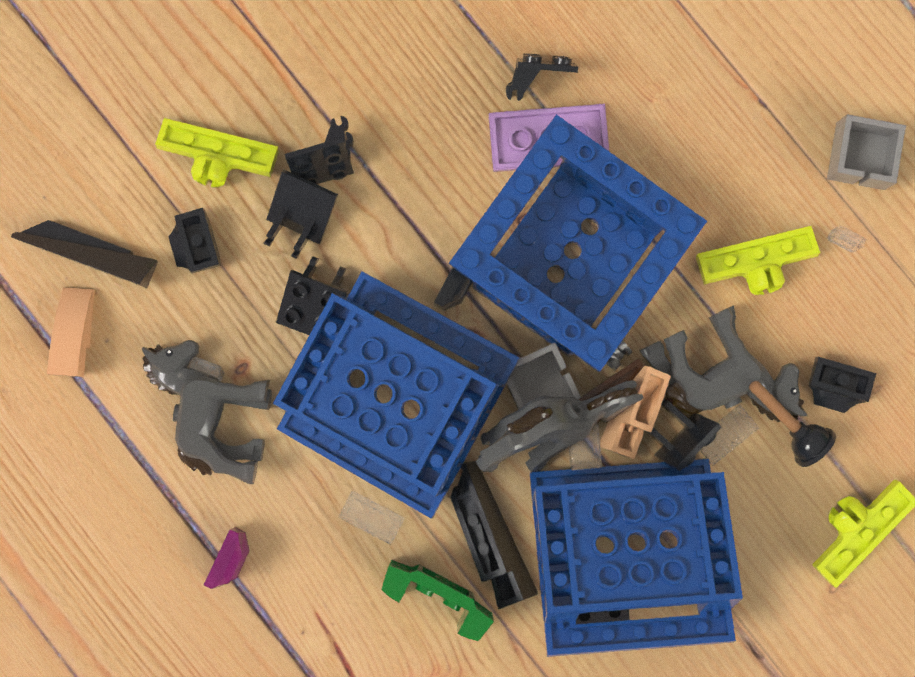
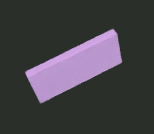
M605 104L489 113L493 172L516 170L556 114L609 151ZM559 158L554 167H560L563 159Z

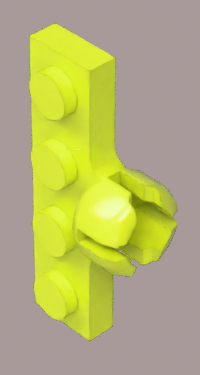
M167 118L163 119L155 143L156 148L159 150L193 158L194 162L191 169L193 179L205 186L208 179L212 180L211 187L219 188L225 184L228 172L231 169H239L271 177L279 152L278 146Z
M812 226L698 253L696 261L704 285L742 276L747 280L752 294L764 295L763 290L767 289L768 293H772L782 288L785 282L781 269L783 265L818 257L820 250Z
M893 480L867 507L855 497L848 496L837 502L843 510L839 513L834 507L830 509L828 514L829 522L838 530L839 535L812 566L833 587L837 588L915 507V497L900 481Z

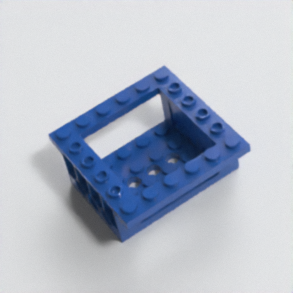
M556 114L450 260L449 265L474 282V290L548 343H556L558 350L566 356L570 357L574 354L600 372L707 223V220ZM559 158H562L563 160L558 171L496 257H492L490 255ZM593 220L597 224V232L593 235L585 234L581 229L583 221ZM662 230L665 231L597 328L593 329L591 326L650 243ZM569 243L577 244L581 250L580 256L576 259L568 258L564 253V247ZM559 267L564 274L563 280L558 283L551 282L547 277L549 268Z
M361 271L348 297L334 293L331 294L276 396L273 404L286 411L277 430L432 519L518 364L520 357ZM376 311L475 364L479 369L466 367L374 316ZM357 369L361 370L365 375V382L359 388L354 387L350 382L351 373ZM384 384L388 385L393 393L391 400L387 403H382L377 398V390ZM409 400L416 401L420 406L418 416L413 419L407 417L404 413V405Z
M709 459L694 460L690 466L683 468L680 472L664 462L530 472L547 657L734 643L736 641L731 609L743 599L724 472L711 473ZM665 532L672 533L677 539V546L671 549L665 548L660 542V535ZM632 535L641 536L645 540V548L641 551L631 549L628 545V538ZM601 537L609 538L614 545L613 551L601 553L596 547V541ZM697 604L698 615L576 624L579 613Z

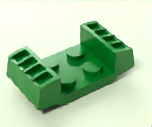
M391 560L381 590L396 602L400 603L410 581H413L417 585L416 589L430 597L435 593L443 597V604L456 611H460L461 607L465 609L457 624V634L479 641L494 623L492 612L475 601L473 592L420 564L411 567Z

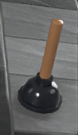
M753 381L749 385V390L790 430L789 434L793 437L791 447L795 456V462L799 466H810L822 459L831 450L836 440V434L832 429L816 424L805 425L803 422H798L759 381Z

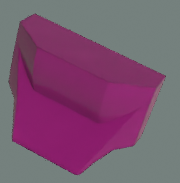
M235 527L229 530L204 582V586L210 589L218 588L238 577L250 552L246 532Z

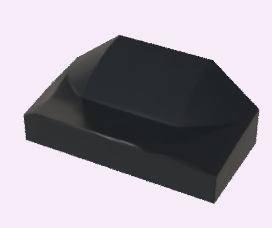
M199 208L175 215L176 225L168 237L176 266L189 269L192 274L221 266L212 226L205 209Z
M452 267L434 301V306L445 311L462 304L473 282Z
M815 357L808 385L813 391L814 404L845 413L856 404L869 402L876 373L822 357Z

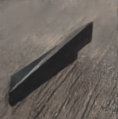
M50 220L22 232L12 233L11 235L12 238L144 288H148L158 263L155 259L133 255L134 252Z
M477 462L463 463L461 466L463 471L459 483L453 488L450 498L481 581H492L496 604L499 610L538 594V591Z

